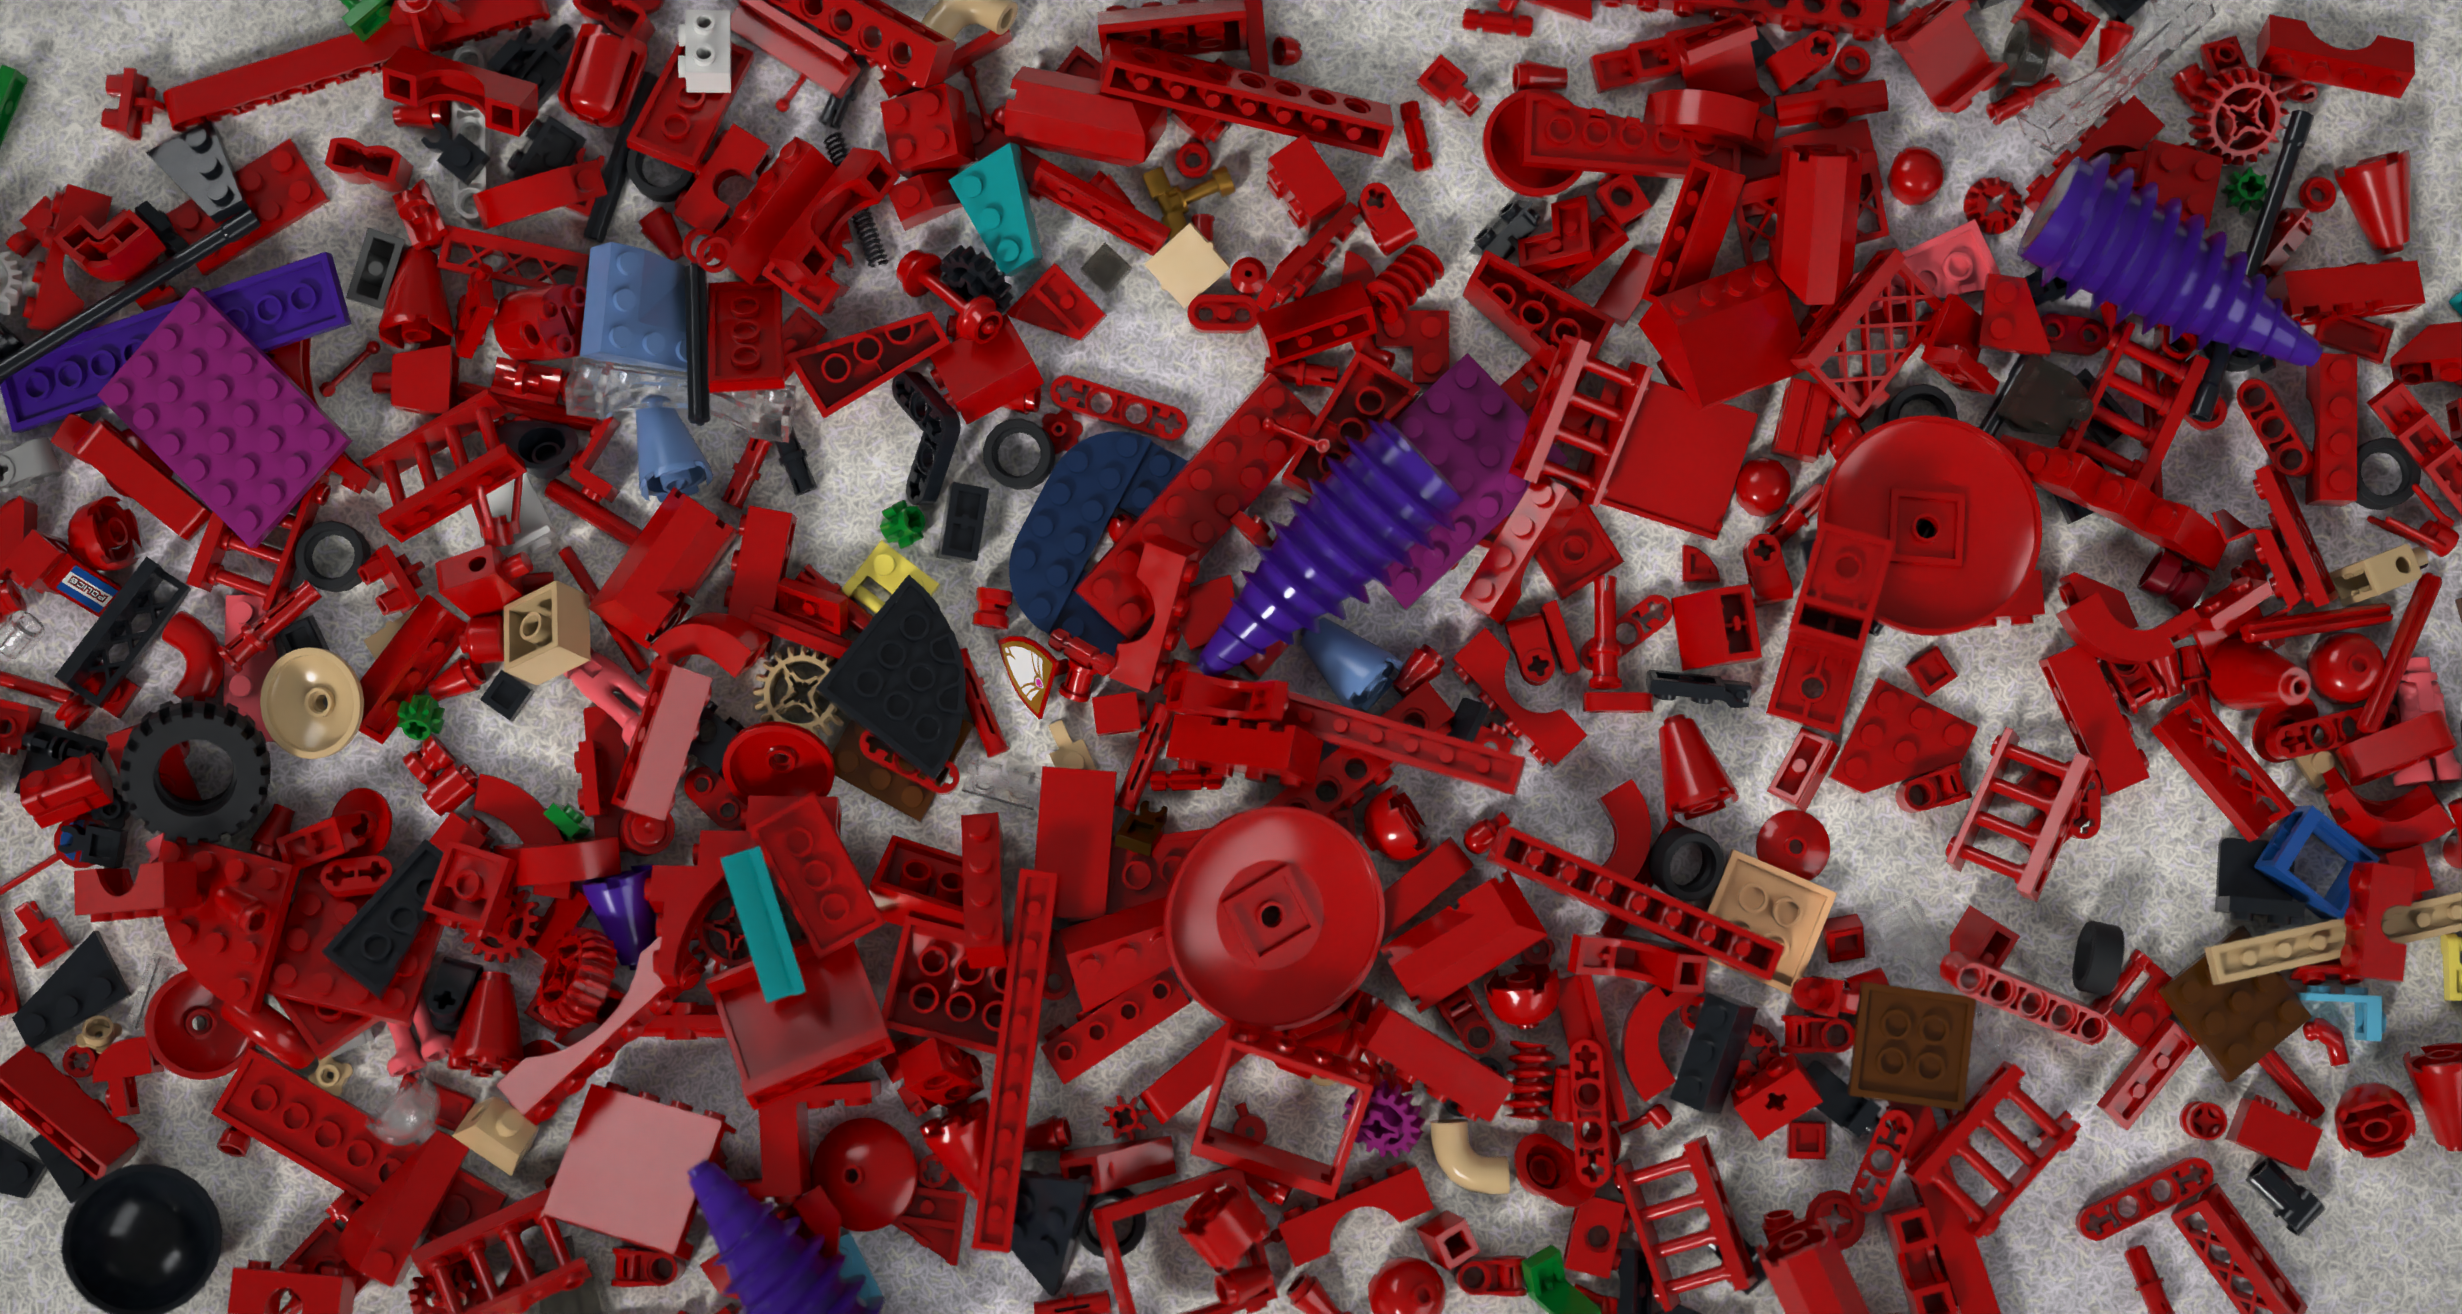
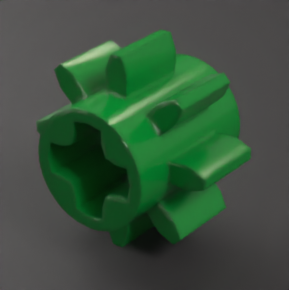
M2252 167L2247 168L2242 176L2234 171L2228 176L2232 184L2226 185L2221 189V193L2228 194L2229 202H2227L2225 207L2229 208L2233 205L2239 208V213L2242 216L2249 211L2250 206L2255 211L2260 210L2263 204L2260 198L2265 197L2268 189L2264 181L2267 175L2259 176L2253 173Z
M902 500L882 510L884 518L881 521L880 528L888 543L898 542L900 549H903L924 538L921 531L924 529L926 521L918 506L907 507L906 501Z
M413 695L411 703L401 702L397 713L400 716L397 726L401 727L409 738L424 740L429 737L431 731L440 734L444 724L442 717L445 709L439 707L438 702L428 695Z

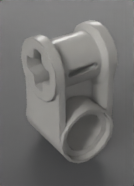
M49 438L32 439L13 449L0 453V477L4 476V480H0V490L2 492H16L33 484L45 482L44 478L55 474L58 477L62 474ZM3 468H7L9 471L4 473Z

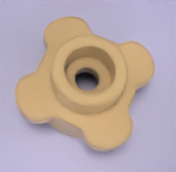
M93 1016L84 1022L82 1033L76 1036V1044L81 1048L90 1047L96 1049V1052L101 1054L112 1044L116 1037L121 1036L122 1027L118 1023H113L106 1016Z
M331 1055L326 1056L322 1060L318 1059L319 1065L316 1071L309 1075L308 1080L337 1097L343 1093V1086L347 1082L348 1077H351L353 1074L352 1066L349 1063L335 1060ZM329 1072H333L334 1077L332 1079L328 1078Z

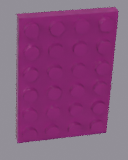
M192 287L97 394L250 548H257L353 441L200 288Z
M1469 353L1465 354L1392 422L1464 498V501L1450 513L1456 528L1455 532L1437 525L1430 531L1435 550L1419 544L1409 549L1414 565L1413 569L1397 562L1387 568L1392 586L1382 585L1406 611L1515 510L1532 483L1508 473L1530 418ZM1552 442L1547 458L1549 461L1563 466L1568 461V458Z

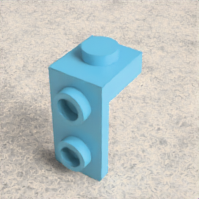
M2307 985V993L2295 992L2299 1000L2354 1002V1040L2382 1041V1034L2387 1026L2386 1014L2382 1011V996L2368 995V988L2344 987V994H2331V986Z

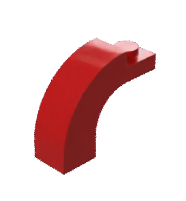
M1672 89L1648 94L1643 122L1660 127L1663 124L1679 128L1684 132H1695L1740 143L1742 148L1763 156L1771 154L1778 119L1758 111L1759 104L1737 96L1706 90Z
M597 159L508 182L472 196L483 230H488L540 213L602 197L608 193Z
M2098 592L2085 597L2056 614L2068 635L2083 650L2104 661L2123 665L2148 663L2177 652L2172 642L2176 643L2194 633L2190 626L2201 621L2195 608L2192 607L2150 630L2132 629L2114 618Z
M715 612L695 615L669 629L653 643L651 648L659 655L651 663L650 668L653 671L645 683L649 687L651 686L659 661L684 668L691 655H702L712 659L735 678L754 666L770 639L753 625L736 616Z
M1192 671L1171 673L1165 709L1186 715L1213 717L1223 722H1227L1228 719H1235L1258 725V722L1278 725V720H1282L1283 714L1288 707L1289 697L1287 690L1289 683L1276 679L1242 682L1211 677Z
M2336 767L2322 774L2328 786V789L2323 792L2331 803L2328 805V808L2336 824L2361 844L2382 849L2408 848L2434 840L2456 827L2446 807L2426 782L2398 798L2387 801H2374L2357 794Z
M1630 779L1603 795L1597 801L1608 817L1614 832L1612 852L1602 867L1633 880L1643 867L1649 852L1651 819L1640 790L1633 779Z
M594 836L555 843H505L493 846L494 854L518 861L509 886L555 884L622 874L618 837Z
M1596 932L1595 935L1573 933L1567 970L1575 974L1607 975L1636 979L1655 984L1672 992L1703 993L1709 956L1685 947L1646 938Z
M1653 984L1638 997L1629 1010L1621 1033V1059L1626 1076L1641 1101H1648L1675 1083V1078L1664 1063L1659 1052V1031L1662 1023L1671 1012L1700 993L1669 991L1664 995L1661 988Z

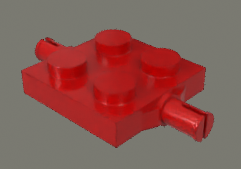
M328 1217L278 1269H284V1263L308 1264L307 1271L320 1272L321 1266L343 1267L344 1275L357 1276L355 1299L373 1279L358 1272L334 1251L343 1229L336 1222L332 1224L329 1221L331 1217ZM289 1289L288 1292L292 1298L279 1311V1314H298L302 1309L299 1295L294 1290Z

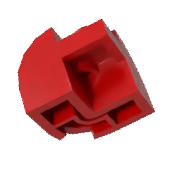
M130 209L120 211L99 230L80 215L53 238L62 251L81 269L104 282L124 281L138 275L167 250L152 229Z

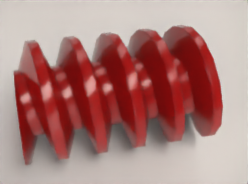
M1421 245L1407 247L1403 254L1399 255L1393 263L1386 267L1385 271L1380 272L1375 280L1367 285L1365 292L1372 304L1374 313L1387 323H1395L1399 315L1406 313L1408 306H1413L1417 302V297H1423L1427 289L1432 288L1436 284V280L1442 279L1444 276L1443 264L1432 251Z
M1512 1040L1510 1041V1046L1520 1052L1519 1054L1508 1056V1061L1518 1065V1068L1506 1072V1075L1516 1080V1083L1509 1092L1514 1095V1099L1503 1102V1106L1511 1109L1512 1114L1504 1116L1536 1121L1548 1120L1549 1114L1540 1110L1539 1107L1550 1105L1551 1099L1543 1096L1541 1092L1552 1089V1084L1542 1079L1545 1076L1554 1074V1069L1544 1064V1062L1555 1060L1556 1054L1546 1049V1047L1552 1045Z

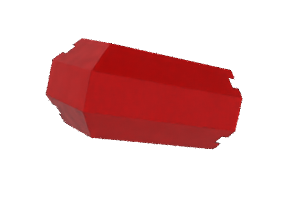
M1022 66L1012 79L1010 89H1015L1017 92L1014 100L1007 99L1005 106V136L1011 138V143L1126 167L1145 162L1167 128V107L1100 92L1099 80Z
M1798 143L1793 145V149L1789 146L1782 147L1776 233L1769 238L1768 265L1781 283L1805 305H1835L1853 278L1863 152L1856 147L1846 146L1845 153H1839L1836 149L1837 145L1828 143Z
M673 487L588 609L654 653L655 651L651 648L653 643L663 633L680 624L691 607L685 602L687 596L694 599L701 585L737 536L738 531L728 523L720 520L718 516Z
M1508 870L1502 873V882L1499 883L1497 878L1494 877L1457 900L1459 903L1457 905L1458 909L1455 911L1449 905L1380 948L1384 957L1390 953L1393 957L1387 961L1411 1002L1416 999L1420 1000L1421 1003L1415 1006L1419 1014L1548 936Z
M1817 1218L1820 1225H1811L1809 1219L1794 1221L1772 1231L1767 1236L1770 1244L1765 1249L1761 1243L1755 1248L1785 1314H1870L1826 1218Z

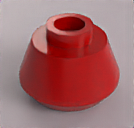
M1844 417L1830 433L1832 440L1829 442L1828 448L1836 461L1846 449L1866 433L1858 420L1853 417Z

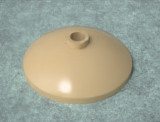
M301 648L285 654L270 668L262 685L260 708L268 733L283 750L300 758L318 759L338 753L353 740L362 722L364 697L356 673L342 657L323 648ZM325 696L328 700L327 708L324 706L323 699Z

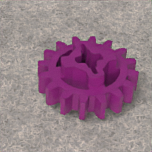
M1383 1080L1379 1087L1374 1083L1355 1143L1364 1141L1367 1143V1152L1370 1153L1374 1148H1377L1381 1157H1385L1387 1152L1391 1151L1396 1158L1400 1156L1402 1151L1409 1153L1414 1144H1417L1423 1134L1421 1128L1425 1123V1119L1418 1116L1422 1107L1419 1105L1412 1106L1410 1103L1414 1096L1412 1094L1403 1096L1400 1093V1085L1390 1089L1387 1080ZM1357 1088L1351 1093L1344 1105L1347 1108L1342 1115L1345 1120L1348 1119L1358 1090Z

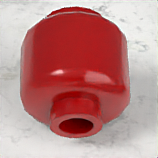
M496 614L470 618L467 622L466 630L459 634L462 653H468L471 660L480 665L504 662V616Z

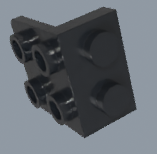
M2223 838L2219 841L2215 912L2230 913V920L2253 921L2254 915L2268 916L2267 923L2291 925V918H2305V902L2293 901V897L2254 867L2269 841L2254 840L2249 843L2246 839ZM2295 860L2288 869V871H2290L2293 875Z

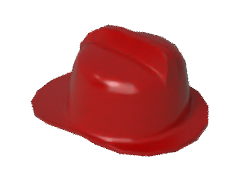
M1539 1133L1525 1136L1517 1144L1514 1153L1517 1179L1527 1192L1535 1196L1546 1197L1565 1207L1582 1206L1594 1197L1597 1188L1585 1186L1577 1177L1575 1152L1562 1145L1554 1138ZM1591 1165L1585 1167L1586 1173H1592L1593 1179L1597 1180L1593 1167Z

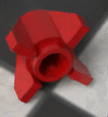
M395 0L389 13V18L394 25L410 24L413 27L417 45L422 52L430 51V33L437 31L442 26L444 19L447 23L465 22V15L461 8L447 0Z

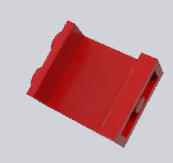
M1943 0L1892 41L1938 112H1953L1957 114L1965 110L1972 104L1971 98L1980 91H1987L1994 87L2001 80L1999 76L2009 68L2006 62L1991 61L1964 19L1963 14L1971 9L1966 0Z
M1743 13L1675 38L1674 41L1685 89L1706 90L1737 96L1759 104V111L1760 108L1772 103L1770 96L1759 86L1750 43L1758 39L1756 25Z

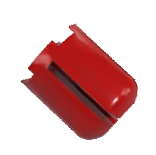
M583 23L577 34L558 91L560 106L571 116L590 125L605 128L622 126L629 117L648 60V46L628 34H625L624 38L615 34L602 32V25Z

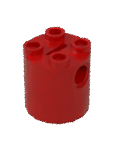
M565 283L509 292L500 300L498 313L493 322L496 340L502 350L512 359L522 362H537L580 356L586 289L581 285Z

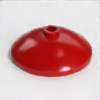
M1543 89L1519 91L1502 100L1487 119L1482 137L1485 161L1495 178L1513 192L1529 197L1556 195L1572 186L1584 171L1521 166L1523 96L1526 92H1534L1566 101L1569 100L1560 94Z
M770 721L749 726L732 738L724 753L722 771L725 782L731 792L741 802L748 805V796H805L815 791L817 796L827 797L834 782L835 763L827 745L811 731L792 723Z
M188 969L166 980L157 989L148 1004L144 1021L148 1047L155 1059L164 1068L178 1076L194 1080H208L227 1075L239 1067L249 1048L255 1049L257 1044L224 1020L221 1010L225 1001L204 988L191 975ZM196 1016H201L205 1020V1025L200 1030H196L192 1026V1021Z
M875 1118L851 1119L833 1128L820 1142L811 1167L812 1189L821 1185L841 1214V1227L857 1232L879 1230L897 1221L910 1206L918 1184L916 1156L906 1137L891 1124ZM853 1169L858 1172L856 1182H853L850 1178V1173Z

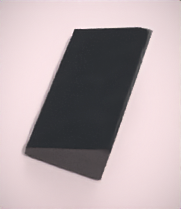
M1462 698L1454 713V720L1450 724L1453 729L1447 736L1473 742L1489 711V706L1469 698Z

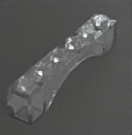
M2149 0L2148 10L2141 26L2132 39L2114 57L2077 80L2043 91L2016 114L2024 137L2030 143L2056 156L2214 18L2216 12L2212 0Z
M574 357L565 386L567 415L606 419L620 413L644 408L668 407L688 409L687 372ZM785 384V389L710 393L711 415L740 428L751 438L789 443L796 413V386Z
M1900 896L1863 917L1882 951L1897 956L1916 968L1933 984L1937 992L1964 995L1940 976L1939 966L1944 958L1942 952L1945 951V947L1934 931L1931 933L1928 931L1923 922L1926 919V914L1916 899L1911 900L1909 896ZM1977 1003L1965 1097L1967 1101L2003 1062L1998 1053L2002 1050L2000 1042L1991 1030L1986 1032L1979 1020L1983 1017V1014ZM2003 1098L1994 1110L2011 1101V1099L2005 1100Z

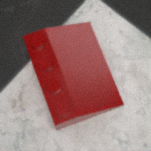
M1179 0L1177 4L1163 5L1161 2H1147L1142 4L1141 8L1127 9L1123 5L1107 7L1105 11L1098 12V33L1102 57H1104L1109 38L1184 56L1247 50V15L1244 1L1212 0L1199 2V0Z
M1765 260L1656 297L1638 323L1699 411L1806 371L1805 369L1799 370L1789 360L1803 342L1786 288Z
M906 916L882 1008V1015L887 1028L929 1039L935 1036L950 1044L996 1055L1008 966L970 969L964 948L963 929ZM1007 940V963H1008V959H1009V951H1010V944H1011V941H1008V940ZM1049 951V953H1048V961H1047V969H1046L1045 983H1046V978H1047V973H1048V969H1049V964H1050V959H1051L1052 951Z

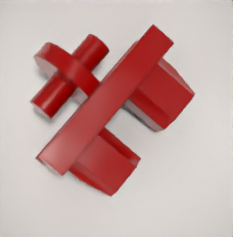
M124 67L123 74L107 75L106 93L112 98H120L119 109L105 108L102 111L101 126L109 131L119 133L129 140L141 141L143 124L152 125L153 114L164 113L166 106L165 103L155 100L157 89L147 87L148 77L138 74L135 68Z
M422 179L412 189L393 195L396 210L403 221L413 247L416 250L426 246L430 250L441 247L444 236L449 234V231L429 184Z
M497 357L496 371L490 392L494 395L557 406L560 393L558 387L564 370Z
M386 544L378 548L369 557L370 559L357 569L358 574L367 586L382 579L389 590L375 598L376 604L384 616L399 611L405 614L422 602L415 591L424 585L417 574L426 568L422 561L412 565L406 554L396 558L389 545Z
M1811 976L1799 978L1793 984L1791 997L1798 1007L1805 1009L1804 1012L1837 1018L1838 1012L1856 1014L1860 992L1843 989V980Z
M1357 989L1340 1006L1352 1022L1333 1046L1331 1052L1348 1059L1360 1060L1366 1048L1358 1041V1038L1381 1002L1384 1003V1000Z

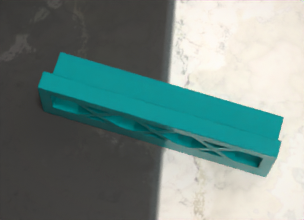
M760 846L720 858L765 1002L769 1003L792 994L798 995L806 992Z

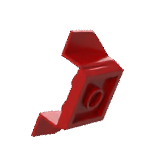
M2225 509L2211 513L2225 544L2253 532L2255 533L2258 543L2253 544L2257 557L2262 565L2269 564L2274 575L2272 578H2269L2271 588L2277 599L2284 597L2287 607L2261 619L2287 616L2288 612L2294 609L2304 597L2298 583L2302 581L2297 567L2291 568L2285 557L2283 548L2287 547L2282 534H2276L2272 526H2258L2251 529ZM2285 638L2269 640L2272 649L2275 650L2283 646Z
M818 1185L793 1202L792 1205L775 1215L782 1221L792 1217H800L801 1221L796 1234L803 1239L823 1234L825 1236L824 1241L818 1252L822 1257L827 1258L841 1254L839 1251L841 1214L821 1185ZM718 1252L700 1264V1267L721 1295L730 1283V1279L725 1265L712 1266L720 1256ZM737 1293L723 1295L725 1297L739 1299Z

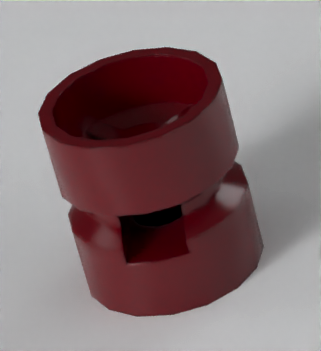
M2162 548L2150 561L2138 582L2137 588L2154 599L2164 597L2165 605L2180 613L2192 608L2196 604L2209 582L2210 575L2192 564L2184 567L2181 557L2166 548Z

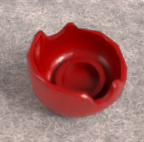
M1910 146L1899 152L1894 158L1887 176V184L1893 197L1903 204L1921 206L1938 194L1945 179V167L1941 157L1929 148Z
M1765 457L1747 461L1739 471L1735 483L1738 504L1750 515L1763 518L1777 514L1787 503L1791 492L1789 472L1779 461Z

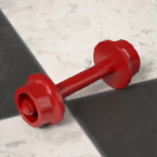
M913 250L901 259L896 275L902 283L904 292L911 297H920L932 291L959 313L956 322V330L959 336L965 340H974L979 344H984L991 341L998 334L1003 324V317L997 310L995 301L988 296L981 295L967 302L940 280L942 261L934 253H924L921 250Z

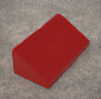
M1632 248L1594 308L1616 319L1614 323L1624 328L1642 301L1641 297L1655 258Z
M1801 727L1767 792L1806 812L1840 748L1834 741Z
M574 887L572 900L555 898L545 913L543 921L536 928L542 932L541 936H531L530 941L535 946L533 951L546 961L549 958V952L555 949L556 942L562 940L567 931L571 932L575 927L581 928L592 908L584 892Z

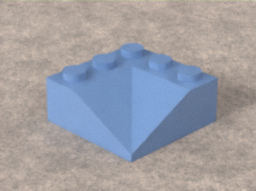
M608 242L591 247L580 357L674 376L687 375L684 268L686 266L646 249L616 242Z

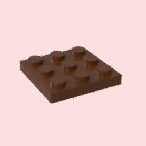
M851 719L832 753L835 763V776L915 820L922 822L937 794L867 759L863 755L859 744L860 737L865 729ZM962 719L961 729L948 761L953 764L955 763L975 725ZM869 737L867 742L871 746L870 752L875 753L876 750L882 749L889 753V757L885 761L892 763L894 751L877 738ZM899 757V765L902 769L906 771L916 769ZM944 768L936 778V785L938 787H941L950 771L948 768ZM923 774L918 776L923 780L926 779V776Z
M2242 925L2234 929L2215 945L2251 938L2252 935ZM2205 953L2158 989L2163 999L2226 1083L2237 1079L2312 1018L2279 971L2213 985Z
M1860 982V996L1857 1007L1847 1095L1964 1111L1976 999L1964 995Z

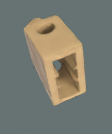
M2406 543L2330 572L2339 593L2342 607L2383 594L2422 578L2420 569L2428 566V556L2421 547L2411 549V546Z
M493 1096L473 1105L452 1137L512 1176L532 1147L539 1126L532 1124L517 1109L502 1099Z

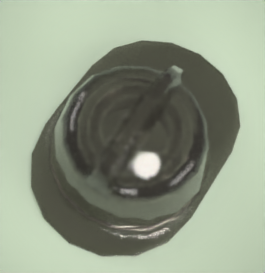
M2025 19L2019 20L2007 37L2002 62H2006L2009 68L1999 76L2000 81L1990 89V102L1994 103L2000 100L2011 86L2029 87L2037 83L2045 74L2050 53V43L2031 32L2030 25Z

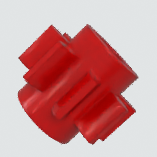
M1118 1095L1117 1106L1104 1107L1106 1112L1110 1113L1109 1120L1103 1123V1126H1112L1116 1130L1113 1134V1139L1118 1140L1123 1132H1127L1128 1139L1134 1141L1136 1140L1135 1130H1148V1126L1142 1122L1143 1116L1150 1113V1111L1146 1109L1140 1110L1137 1107L1139 1097H1133L1130 1103L1126 1104L1125 1098L1122 1095ZM1130 1109V1117L1134 1119V1122L1122 1127L1123 1120L1118 1117L1119 1112H1127Z

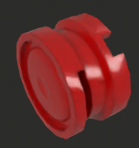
M628 810L623 814L618 825L619 840L626 847L627 851L633 855L643 857L663 851L670 845L675 833V824L670 813H667L666 819L663 821Z

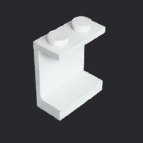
M526 473L523 474L519 517L521 533L513 534L515 544L496 547L508 558L522 551L526 553L531 551L532 554L540 553L552 545L551 539L559 536ZM515 479L486 495L492 516L506 515L507 522L511 521ZM469 504L461 510L482 547L484 546V540L481 538L479 524L473 507Z

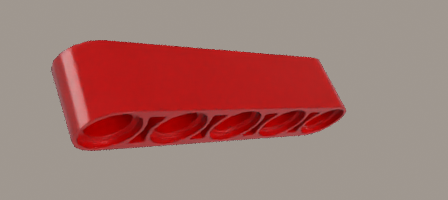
M1950 952L1940 963L1939 973L1942 979L1966 996L2088 1045L2100 1043L2108 1034L2109 1022L2107 1018L2080 1000L1963 952Z

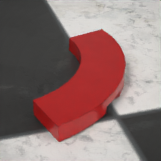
M480 773L473 810L490 814L503 821L518 835L523 844L565 841L561 833L562 830L543 814L547 808L526 792V790L504 779ZM574 881L533 885V894L572 900Z

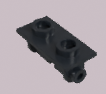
M1513 200L1505 205L1499 212L1501 218L1492 228L1488 226L1477 234L1474 238L1476 244L1469 252L1482 256L1485 250H1488L1506 260L1516 250L1507 239L1512 236L1518 243L1519 239L1527 238L1539 226L1538 221L1541 219V216L1532 208L1527 211L1533 203L1526 200H1518L1517 202Z

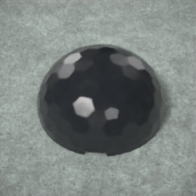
M159 1164L129 1165L98 1178L79 1195L67 1215L63 1227L61 1241L63 1264L66 1274L77 1292L87 1302L105 1313L166 1314L189 1302L206 1285L220 1258L222 1225L217 1207L206 1189L195 1179L178 1169Z

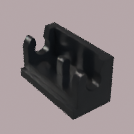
M952 482L949 486L937 558L947 560L950 558L958 559L966 563L977 561L989 488Z

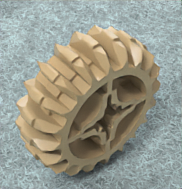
M793 645L787 646L788 658L786 659L782 653L776 651L774 653V658L778 662L776 666L768 661L763 663L764 668L770 671L767 677L762 674L756 675V680L765 683L764 688L753 689L754 695L764 696V700L754 704L755 709L768 710L760 717L761 722L775 720L792 723L786 720L782 714L788 710L792 711L798 707H803L812 716L814 721L792 724L811 731L819 738V729H822L827 736L833 735V730L828 724L833 721L835 724L842 726L844 721L836 716L839 709L831 703L824 713L821 711L822 709L818 703L819 694L815 691V688L832 669L837 658L827 655L822 660L824 653L814 650L811 656V649L803 645L801 646L800 655L797 654V650ZM800 664H812L821 667L825 673L819 677L814 676L810 679H802L793 667ZM784 674V678L788 683V691L780 699V703L776 705L775 688L778 680ZM795 681L805 688H808L809 685L812 686L811 690L807 693L810 704L801 699L798 702L794 701L795 697L799 695L798 686Z

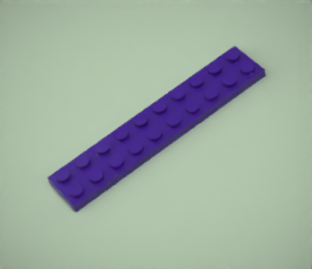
M323 252L204 292L264 353L352 324L333 256L328 252ZM181 300L83 332L7 378L0 385L12 432L22 433L65 419L69 413L80 414L106 405L97 394Z

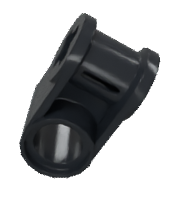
M444 957L427 1000L429 1010L431 1011V1021L437 1030L453 1032L458 1029L478 977L484 972L483 965Z

